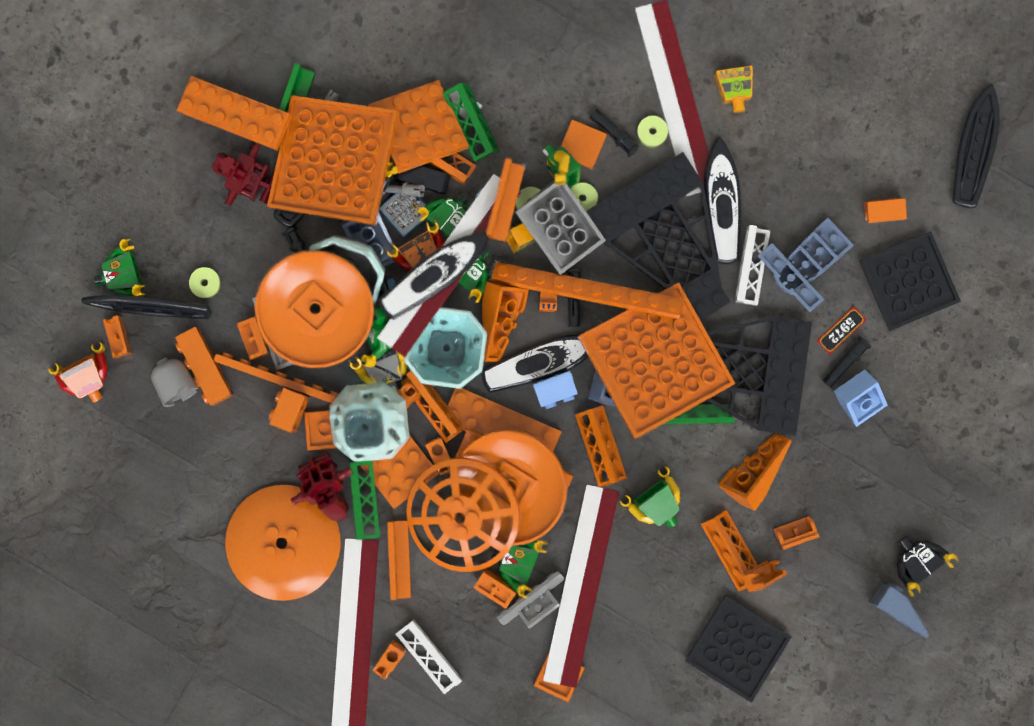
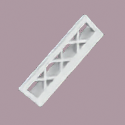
M753 225L747 227L734 302L758 306L765 263L761 260L754 264L752 262V254L756 250L760 254L762 252L760 250L761 246H763V250L768 247L770 230L758 229L757 226ZM756 233L765 234L764 242L758 246L755 243ZM754 268L758 274V279L751 283L748 279L749 272ZM750 287L755 293L754 301L745 299L746 290Z
M414 619L396 633V636L444 694L462 682L461 676ZM410 629L415 636L414 641H407L402 636V633ZM416 644L423 645L427 650V656H419L416 653ZM428 659L436 661L439 665V671H432L428 668ZM441 674L447 675L452 681L446 688L440 682Z

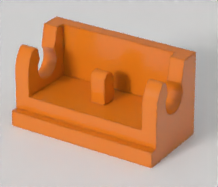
M897 197L863 201L865 220L868 223L907 219L905 198Z
M117 315L113 316L112 319H104L103 324L113 359L132 354L123 317Z
M256 317L237 323L250 361L270 354L267 343L258 328Z
M810 516L773 529L779 547L782 550L819 537L814 521Z
M766 560L742 573L741 576L748 592L763 589L786 576L787 572L785 569L777 570L775 568V565L779 564L780 561L773 560L768 562Z
M489 568L484 569L473 587L505 609L516 594V591L500 575Z

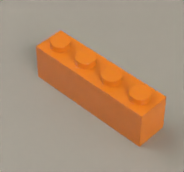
M194 327L176 336L177 342L175 346L180 353L183 352L186 358L184 363L188 370L192 369L195 375L192 378L197 387H201L203 391L201 395L205 403L215 406L234 396L218 363L214 361V356L200 329Z

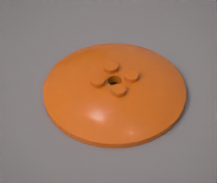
M305 251L286 257L267 273L257 293L255 314L261 335L276 354L288 362L299 366L321 368L346 360L361 347L371 329L374 305L366 280L351 263L328 252ZM313 303L319 304L321 311L313 313L310 310V305Z
M495 431L475 440L459 457L475 459L486 463L496 469L507 481H512L516 484L514 493L520 508V526L513 545H522L539 539L549 532L559 520L567 498L566 477L556 455L539 439L519 431ZM458 465L459 477L470 478L482 483L488 475L477 468ZM494 479L487 489L495 497L499 509L511 507L505 491ZM459 484L461 494L472 496L477 490L470 485ZM483 494L478 500L483 511L493 510L489 500ZM459 512V514L465 521V515ZM512 515L501 517L500 529L496 540L506 545L511 534ZM494 518L484 519V524L481 530L491 535L494 527Z
M275 485L251 494L237 507L227 527L225 548L233 573L247 589L267 599L293 600L312 593L330 577L339 559L341 534L338 522L327 518L318 509L317 504L310 505L305 500L293 505L291 498L301 492L298 486ZM280 537L287 540V546L283 549L277 546V540Z

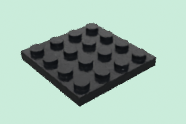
M931 231L859 261L889 331L961 302Z
M725 595L685 659V662L752 703L792 637Z

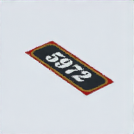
M853 306L817 342L830 355L866 321V318Z

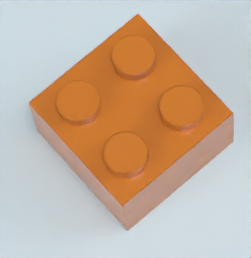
M283 388L276 396L275 401L278 403L276 408L272 409L269 414L268 420H271L269 424L290 433H296L310 397Z

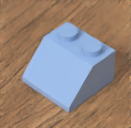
M866 370L855 375L834 391L839 404L856 427L887 406L878 382Z
M570 371L533 385L540 406H545L546 409L557 406L556 402L562 399L564 403L575 399L574 395L577 394Z

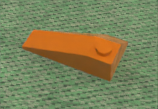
M486 281L482 299V323L484 330L487 332L483 361L498 362L501 360L509 343L508 336L511 330L517 326L515 322L519 313H523L529 289Z
M775 433L758 447L756 453L751 457H745L741 465L737 468H731L718 484L719 488L740 505L755 511L766 497L792 440Z

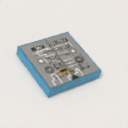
M395 193L379 207V210L398 232L405 237L421 223L422 215L420 213L415 215L414 213L426 204L418 196H408L405 198L402 196V193Z

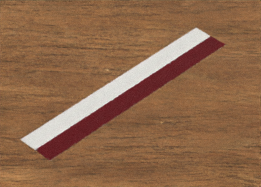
M664 0L635 8L675 156L684 152L704 184L709 151L668 1ZM696 189L687 196L700 193V190Z
M492 175L443 246L463 236L487 232L500 182L498 176ZM462 276L421 305L395 320L390 319L378 336V339L406 357Z
M591 485L586 486L545 670L544 681L573 688L577 687L618 501V491Z
M345 539L332 726L366 725L379 541Z

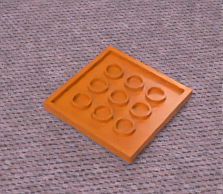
M439 80L368 104L370 107L400 112L390 155L394 166L397 167L398 174L466 150L469 147L452 108L447 104L442 94L444 90Z

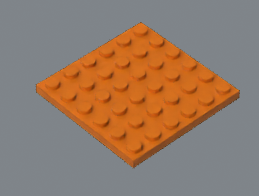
M291 95L287 113L291 114L292 118L280 144L267 207L376 225L400 112L391 109Z
M680 283L658 293L684 299L680 319L628 309L578 336L634 440L735 384Z

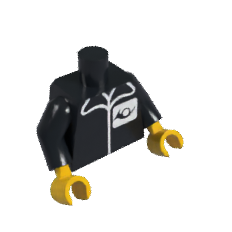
M907 536L898 541V544L904 550L897 556L899 560L897 562L898 577L905 587L908 588V593L912 597L914 595L911 590L917 589L920 593V586L918 584L945 564L943 560H946L947 565L951 568L954 567L949 563L951 559L959 562L956 555L949 554L948 551L933 542L918 540L912 543Z

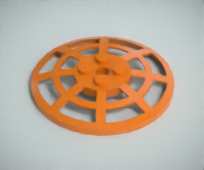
M451 458L434 464L416 480L407 501V523L414 542L430 560L449 570L474 572L494 565L511 549L519 532L520 508L511 485L496 469L475 459ZM458 465L474 467L488 475L482 483L470 478L459 477ZM450 466L451 478L439 482L432 489L424 482L426 477L433 472ZM494 479L505 491L511 507L499 509L495 497L487 489ZM451 484L452 495L443 500L436 492L442 487ZM459 484H467L475 487L477 490L472 496L461 494ZM419 487L427 496L422 505V517H412V502ZM483 494L489 500L493 510L483 511L482 506L478 502ZM430 500L439 506L437 516L427 517ZM460 512L465 515L464 522L457 520V513ZM512 515L511 534L506 545L496 540L500 529L501 517ZM494 518V527L491 535L481 530L484 524V519ZM439 524L443 532L439 540L432 534L429 525ZM413 525H423L428 538L435 545L430 552L419 541ZM475 535L485 541L480 547L473 550L469 549L468 540ZM451 538L460 541L462 551L453 550L444 545ZM490 545L500 551L490 561L474 566L471 556L483 552ZM442 550L447 554L463 557L466 567L449 565L437 559L436 556Z

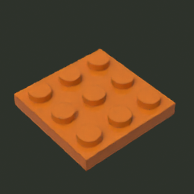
M396 434L395 436H393V438H394L396 441H399V440H400V437H399L398 434ZM410 436L393 459L372 460L374 483L392 508L395 509L408 499L416 480L433 464ZM360 465L368 475L369 465ZM433 472L426 477L424 482L427 484L439 475V472Z

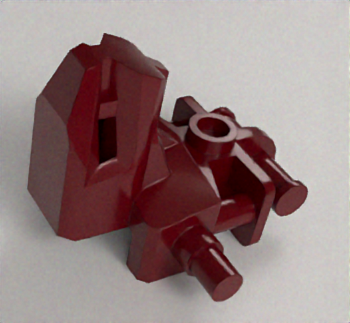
M254 143L247 155L241 153L237 159L223 152L216 155L212 168L216 174L227 179L224 185L229 192L225 204L232 206L238 195H244L255 202L263 187L265 190L259 201L267 205L274 171L268 184L265 183L271 168L255 160L260 149L259 145Z
M325 451V453L316 458L314 456L310 457L309 462L298 466L300 472L297 474V477L302 482L299 486L301 492L291 498V502L293 505H296L306 500L310 505L317 504L318 509L327 518L341 522L346 520L349 508L338 492L344 487L342 480L353 474L351 467L336 472L337 464L331 459L328 451Z

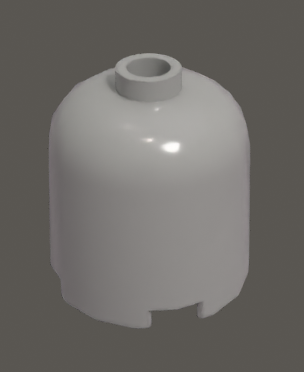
M164 358L157 362V366L151 372L152 383L164 407L174 406V401L179 399L185 401L197 393L196 389L198 387L185 364L178 359L168 360Z

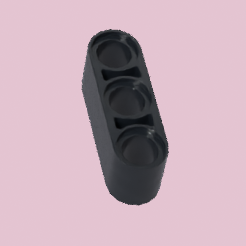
M422 166L399 174L397 173L393 176V179L398 182L424 185L425 190L443 195L446 194L451 178L446 173Z

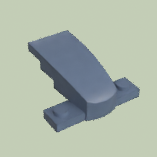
M827 218L788 258L773 243L763 250L758 257L774 273V281L778 288L787 294L794 295L811 312L824 298L812 287L810 282L839 260L854 245Z

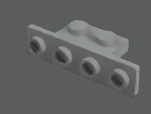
M559 571L550 574L543 583L532 588V591L526 595L527 599L520 597L510 608L502 610L497 617L498 621L502 625H506L519 615L530 629L560 606L550 590L564 581V577Z

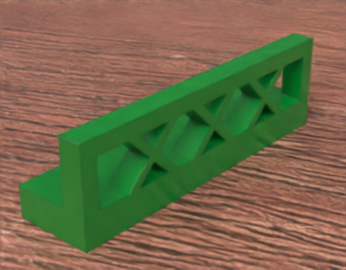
M294 64L279 110L288 112L291 95L308 98L315 72L303 69L300 64Z
M461 82L443 92L442 94L447 104L452 108L469 144L468 149L474 162L488 155L500 152L469 84ZM455 91L460 96L458 104L453 103L449 96ZM460 108L466 109L468 113L466 121L461 120L459 117ZM469 125L473 126L476 130L474 138L469 137L467 134ZM477 142L481 143L485 149V152L477 155L475 151Z
M713 404L696 405L664 424L734 423V417ZM721 404L728 409L730 407V404Z
M372 461L351 462L349 467L353 471L350 479L356 539L379 538ZM369 465V474L365 479L358 474L357 466ZM358 477L363 480L360 485ZM364 482L371 487V493L367 498L360 494L359 489ZM371 495H372V503L368 500V499L371 497ZM360 496L364 499V502L362 504ZM366 501L373 506V512L369 517L364 515L361 509ZM362 516L367 519L364 523H363ZM368 521L375 525L376 534L364 535L363 527Z

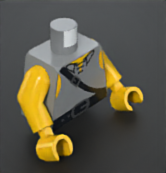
M394 349L386 351L379 359L376 358L374 367L364 366L366 362L361 364L358 356H355L357 359L355 364L351 363L350 360L348 361L350 367L355 370L359 378L366 384L385 382L395 392L399 390L396 382L403 379L408 367L405 363V357Z

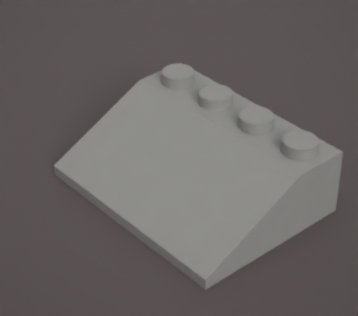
M555 180L540 190L515 212L559 275L606 241L568 185H556Z

